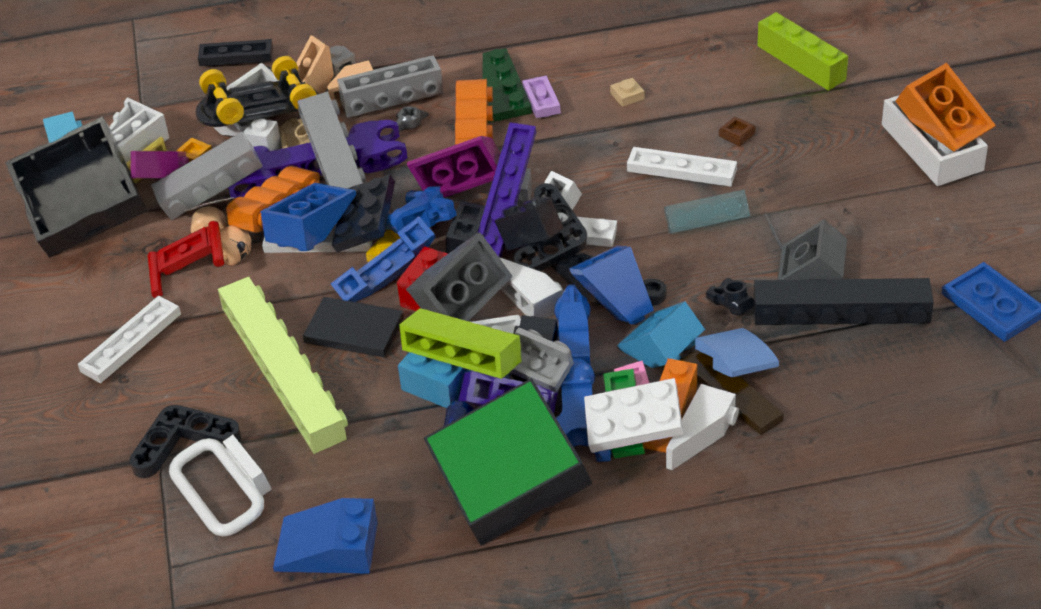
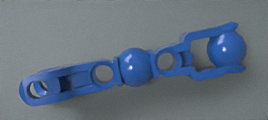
M568 285L562 296L557 299L554 313L559 322V341L567 345L571 350L574 364L560 386L562 389V413L556 419L573 447L578 445L589 447L584 397L592 395V386L595 380V374L590 364L588 318L591 307L587 298L581 295L575 285ZM611 449L594 452L597 462L611 461Z

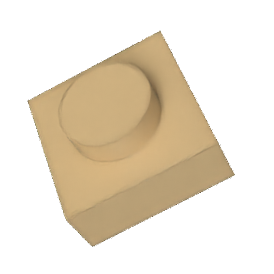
M633 78L610 85L611 95L622 107L645 99L644 90Z

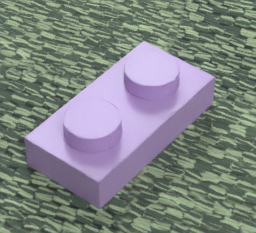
M547 76L522 81L536 118L561 113L560 104Z

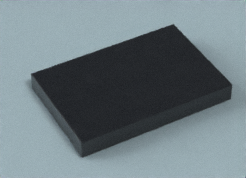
M323 297L303 334L304 343L385 358L400 327L399 324L404 319L403 311Z

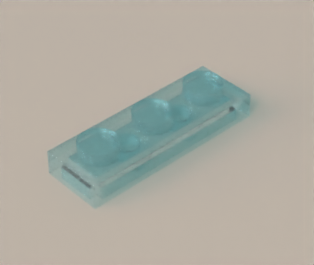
M745 189L664 207L669 234L750 217Z

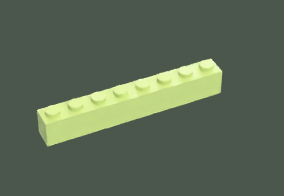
M246 277L219 288L218 293L223 311L312 452L315 454L347 440L345 427L348 426V422L344 412L341 409L337 410L335 408V401L330 391L323 390L319 374L311 372L307 356L305 354L300 355L295 338L293 336L288 337L287 328L283 320H277L275 309L271 302H265V296L259 285L255 286L250 277Z

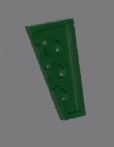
M494 49L484 52L482 79H487V86L493 89V102H488V106L493 107V121H488V123L532 114L531 103L507 49Z

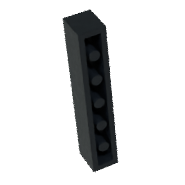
M930 278L754 280L755 325L931 323L934 301Z

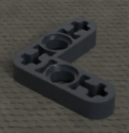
M549 183L537 186L534 190V198L538 197L539 201H542L546 198L541 199V195L551 196L557 213H564L568 217L566 221L561 222L564 229L549 239L532 243L519 249L514 255V263L537 271H542L580 252L587 244V231L559 190ZM570 235L574 237L580 236L579 241H576L574 238L570 239ZM548 245H554L558 248V252L548 255L543 251V248ZM522 259H526V261H531V265H528L527 263H522Z
M181 405L167 406L159 413L131 454L130 465L132 471L139 478H149L155 475L181 437L197 442L210 438L218 440L224 445L223 441L234 435L238 442H240L242 437L239 424L231 418ZM198 423L208 424L202 430L193 429ZM157 438H167V440L162 444H152V442Z

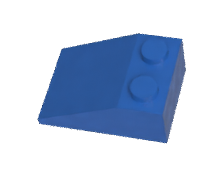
M313 183L261 211L265 242L277 244L279 247L289 246L298 248L299 251L314 249L315 245L327 238L356 196V191Z
M341 498L285 516L273 566L274 572L370 574L378 525L374 499Z

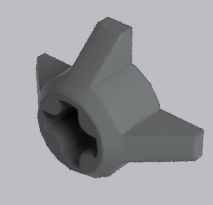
M412 106L402 108L396 114L399 132L418 127L421 120L429 116V113Z

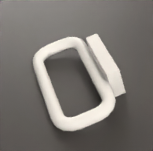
M234 435L224 440V445L218 440L210 438L195 442L180 452L172 460L169 467L171 480L207 528L215 535L222 537L231 536L254 522L264 509L263 495L272 490L262 470ZM204 451H212L252 502L250 509L228 524H222L217 520L181 472L182 467L187 462Z

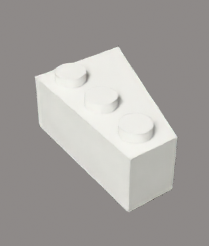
M128 97L124 101L125 107L121 112L115 113L113 116L114 121L109 127L114 134L126 163L131 159V151H142L159 137H163L164 142L169 139L164 114Z

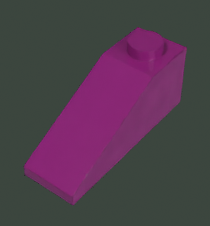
M131 151V178H164L188 164L189 158L186 157V151Z

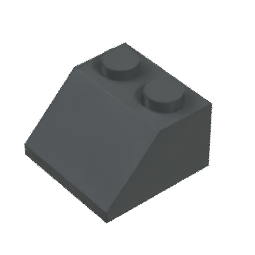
M825 219L783 244L778 280L843 278L847 238Z

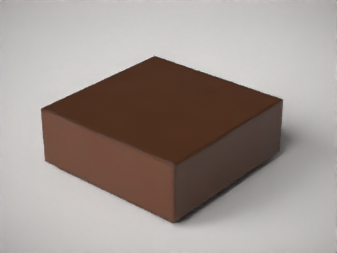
M733 117L719 129V137L741 146L755 134L756 126L740 118Z

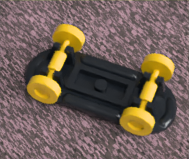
M282 56L276 59L272 65V73L279 81L261 82L227 90L226 79L221 71L211 69L204 72L200 77L199 85L206 94V97L199 102L195 112L197 120L201 124L209 127H224L231 124L299 111V100L318 95L319 93L312 86L301 82L298 74V65L295 60L290 56Z

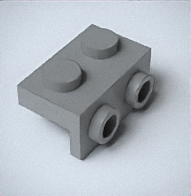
M518 328L515 334L520 336L522 362L511 370L510 373L526 380L532 378L535 384L557 393L574 364L571 350L564 343L547 340L534 330L529 329L526 331Z

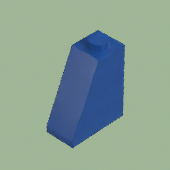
M616 246L569 268L571 274L616 320L635 324L643 321L646 314L654 311L631 247Z

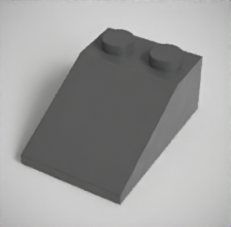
M476 233L425 270L406 290L421 309L469 321L513 276L483 235Z

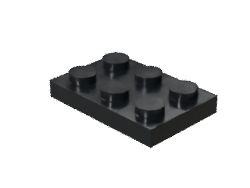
M390 174L349 188L356 191V196L336 224L331 246L337 253L384 236L395 186V180Z

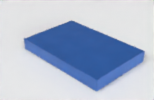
M985 262L942 286V295L1004 342L1041 320V303Z

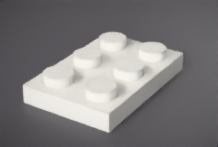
M675 378L584 397L588 444L591 453L684 434Z

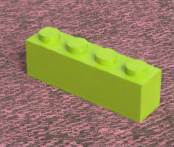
M777 12L758 22L757 46L828 91L846 81L848 55Z
M421 308L399 324L402 350L500 379L504 378L522 362L520 336Z

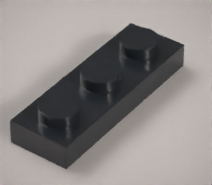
M272 39L200 44L197 59L199 66L272 61L273 43Z

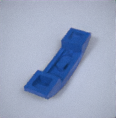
M420 216L398 232L400 239L358 271L353 267L331 283L343 300L356 302L385 287L406 271L424 246H430L436 236Z

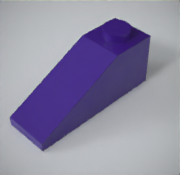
M474 371L465 372L458 402L480 407L523 382L507 378L500 379ZM536 385L554 414L558 391L555 393Z

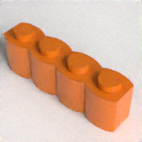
M487 79L456 81L455 145L479 136L491 137L493 139V126L488 125V121H493V107L488 106V102H493V89L487 86Z
M294 166L286 167L278 176L268 178L261 187H254L244 197L232 200L226 207L228 225L255 233L263 231L261 211L313 183L321 184L319 173Z

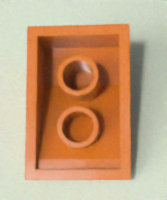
M947 63L907 85L895 101L913 124L953 152L996 126Z

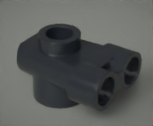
M726 278L720 286H711L706 292V298L715 305H723L733 315L744 314L754 306V299L748 295L746 283L741 280Z

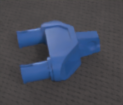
M430 186L425 191L410 190V192L406 193V205L398 208L392 214H388L385 230H392L398 234L401 229L418 216L421 217L429 228L437 222L451 220L457 215L452 200L444 199L440 186Z

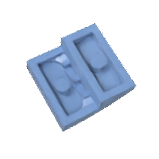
M744 328L695 338V349L713 357V369L727 376L735 377L779 367V360L771 349L756 335Z

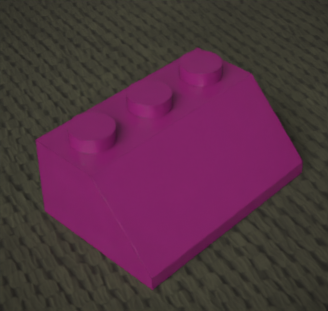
M479 136L407 162V166L423 191L430 186H440L445 198L493 181L501 153L491 137Z

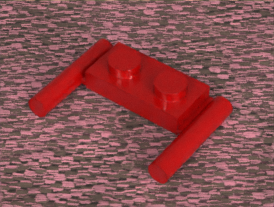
M210 221L208 227H203L158 250V252L148 253L152 297L156 298L163 295L161 272L167 276L211 253L214 266L221 267L225 264L220 227L217 221Z

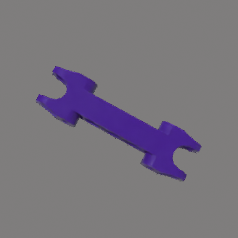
M392 120L368 121L356 124L350 129L349 137L346 138L348 146L353 145L357 154L356 166L362 168L363 172L366 173L388 169L408 158L405 143L395 141L400 135L397 122ZM383 129H393L392 133L380 136ZM311 143L270 151L266 146H254L263 167L229 186L228 189L231 198L244 197L250 189L257 186L261 187L268 178L278 176L283 169L289 166L318 172L319 176H322ZM401 150L398 156L390 157L387 155V152ZM248 184L247 188L243 191L234 190L237 185Z

